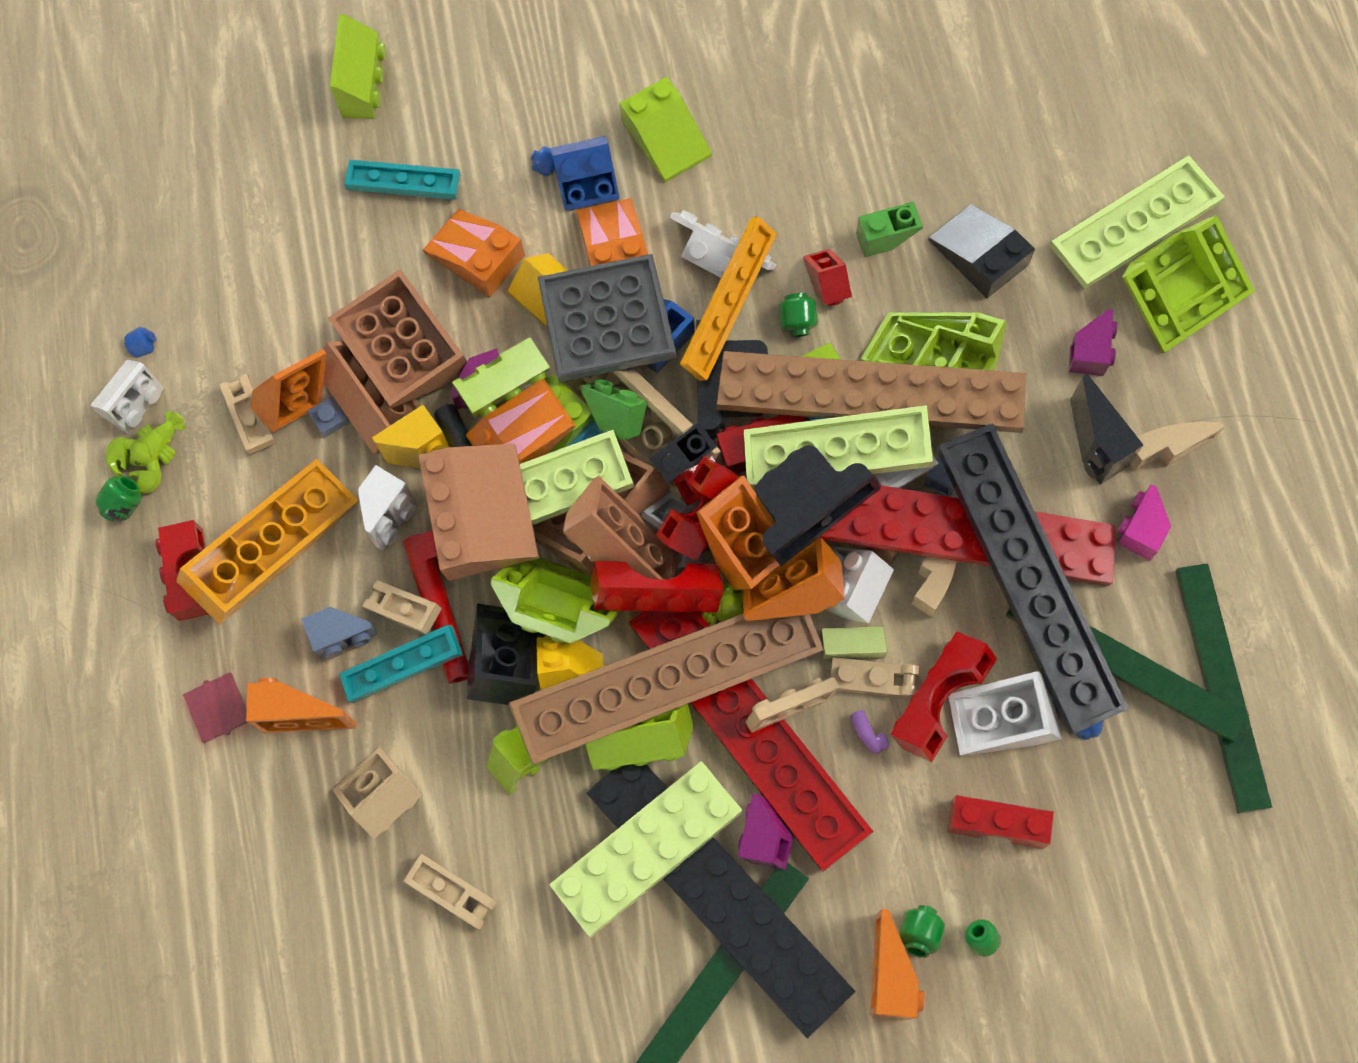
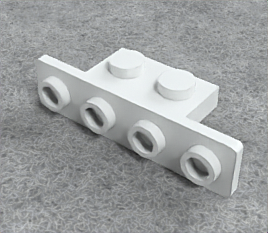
M682 210L681 214L672 212L671 219L693 230L681 257L722 278L740 239L731 236L730 239L722 236V230L712 224L707 223L706 226L697 223L698 217L685 210ZM767 254L762 267L767 270H774L776 264L770 261L772 256Z

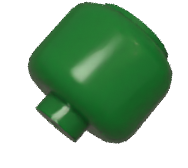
M985 919L975 920L966 928V943L976 955L982 957L990 956L999 949L1001 936L990 921Z

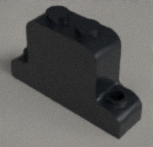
M696 320V330L701 320ZM760 340L726 341L708 379L704 381L697 379L698 422H700L712 440L716 439L717 434L721 433L722 429L725 428V418L759 417L765 414L717 409L724 351L768 354V349L764 342Z
M803 446L799 450L790 453L787 459L775 469L767 471L756 485V494L775 517L774 525L764 533L763 544L779 565L783 566L878 492L881 487L874 475L864 464L855 463L843 471H836L815 446Z

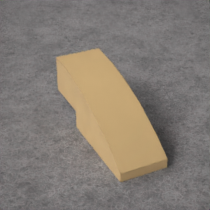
M1201 421L1179 423L1146 432L1137 436L1144 445L1131 463V466L1136 471L1159 457L1168 466L1217 438L1225 427L1221 422Z
M927 556L918 572L926 581L914 596L912 605L932 618L946 594L954 575L957 561Z

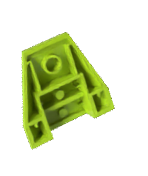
M888 312L862 355L861 361L994 371L999 361L1006 321L973 312Z

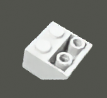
M126 360L90 406L102 418L128 434L132 428L141 422L143 414L150 405L157 402L164 388L144 364Z
M375 465L359 487L358 493L365 531L376 547L383 551L387 545L389 546L395 541L398 536V529L402 523L408 521L413 516L417 502L405 482Z
M829 546L842 563L845 599L836 606L825 610L847 620L869 623L894 569L873 551Z

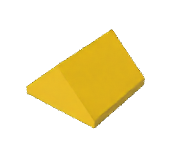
M549 253L524 258L507 290L508 294L548 328L538 277L568 270Z

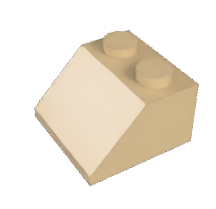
M381 747L376 749L332 789L351 817L373 839L386 832L393 822L405 811L411 809L423 795Z

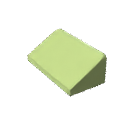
M884 626L822 628L823 660L832 659L833 657L846 659L886 657L887 646Z

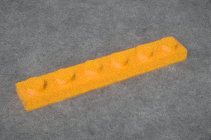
M759 216L751 217L680 362V365L699 381L708 379L777 235Z

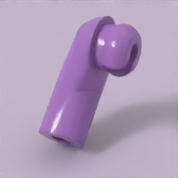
M863 710L851 714L850 718L858 737L871 752L880 753L881 750L889 748L886 734L879 733L876 736L874 735Z

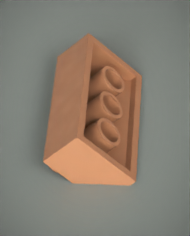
M343 340L327 342L323 348L327 353L324 384L373 455L381 454L372 437L420 407L416 399H412L391 408Z
M599 475L595 477L567 511L563 533H565L568 540L575 543L586 553L589 560L594 563L595 561L626 562L635 572L645 577L660 580L674 578L678 553L667 547L656 536L657 532Z

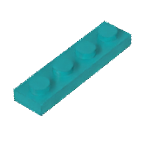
M349 159L344 185L346 190L457 200L461 173L459 169Z
M446 625L339 673L348 702L355 703L463 654L453 626Z

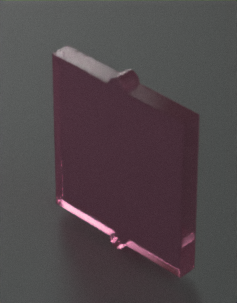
M231 672L212 681L205 680L204 685L183 694L202 743H206L223 734L230 735L231 730L248 723L246 721V706Z

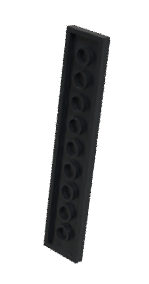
M993 423L938 445L935 448L1037 667L1043 675L1045 684L1069 735L1080 732L1127 710L1128 706Z
M630 764L611 770L586 794L618 829L668 787L647 764L642 766ZM714 837L663 878L806 1039L856 992Z

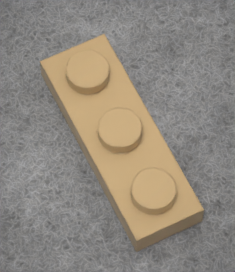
M832 677L824 681L821 678H817L809 682L804 687L805 689L797 692L795 689H790L781 694L778 700L769 702L767 699L757 703L752 707L753 712L745 721L751 733L829 701L840 688L835 678Z

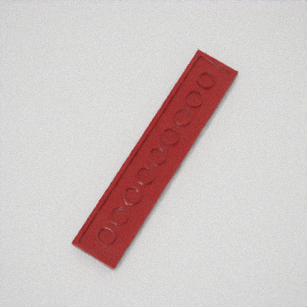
M880 485L881 489L820 536L825 540L991 567L959 498ZM1035 511L1067 580L1104 586L1113 584L1115 525Z
M643 611L629 621L630 627L648 650L710 627L699 612ZM752 678L690 702L757 790L767 799L822 873L874 832L784 719L751 733L745 721L753 712L752 707L768 699Z

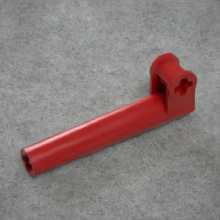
M433 530L410 536L403 541V545L421 598L434 602L442 608L431 627V632L446 625L453 626L463 654L442 664L449 684L465 681L468 677L469 665L439 569Z

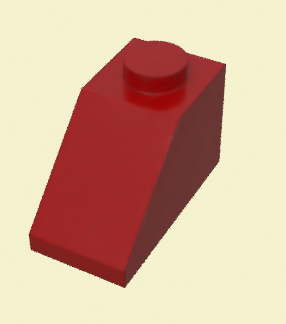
M831 249L803 256L816 296L824 305H839L844 302V299L852 297L846 264Z

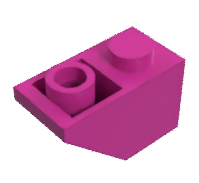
M1152 484L1145 493L1142 491L1137 493L1131 504V507L1135 509L1131 518L1126 515L1117 532L1122 534L1117 544L1149 561L1158 553L1171 528L1158 489Z

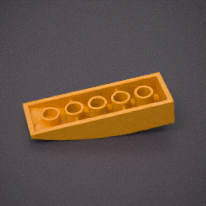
M316 458L181 567L176 582L221 625L307 551L353 508L359 500Z

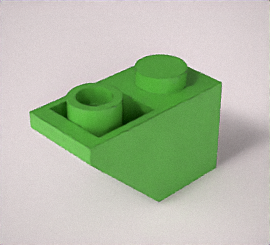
M910 202L859 216L856 234L864 257H869L893 250L922 230L923 225L915 203Z
M597 379L595 382L582 385L581 392L599 430L604 432L614 430L616 437L621 440H627L640 435L647 401L638 398L635 392L615 388L613 383L603 379Z

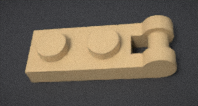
M248 373L238 376L239 379L231 383L226 381L219 385L244 448L250 455L276 444L271 430L251 409L254 386ZM244 390L245 393L235 397V393Z
M378 580L375 581L372 590H374L369 599H365L361 606L362 609L373 615L381 616L424 635L428 634L442 609L434 602Z
M833 657L830 678L834 677L840 688L837 691L911 699L918 692V688L915 687L916 677H919L920 667L913 664L901 665ZM894 676L903 677L902 686L893 685Z
M420 854L403 880L409 886L479 930L485 923L483 918L489 909L493 910L497 903L496 900L423 854ZM471 897L478 901L472 913L464 908Z

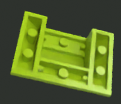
M1217 215L1176 232L1131 262L1123 275V279L1162 353H1166L1255 292Z
M541 557L502 568L491 579L490 583L512 623L520 625L522 629L528 632L546 634L552 640L559 643L576 642L609 626L620 612L595 610L590 577L578 570Z

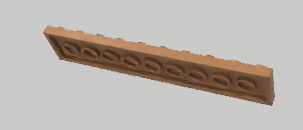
M724 351L717 409L835 418L927 405L929 426L977 430L993 423L996 431L1023 433L1027 373Z
M741 614L508 704L532 765L813 655L824 649L810 614L747 621L744 618V614Z

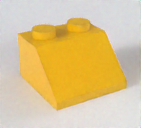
M424 405L372 437L387 464L421 469L418 455L449 448L442 430Z
M548 635L537 638V673L541 690L604 667L603 654L580 640L573 643H559L552 640Z

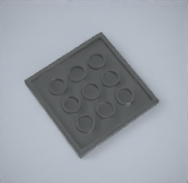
M653 254L538 277L559 382L677 358Z

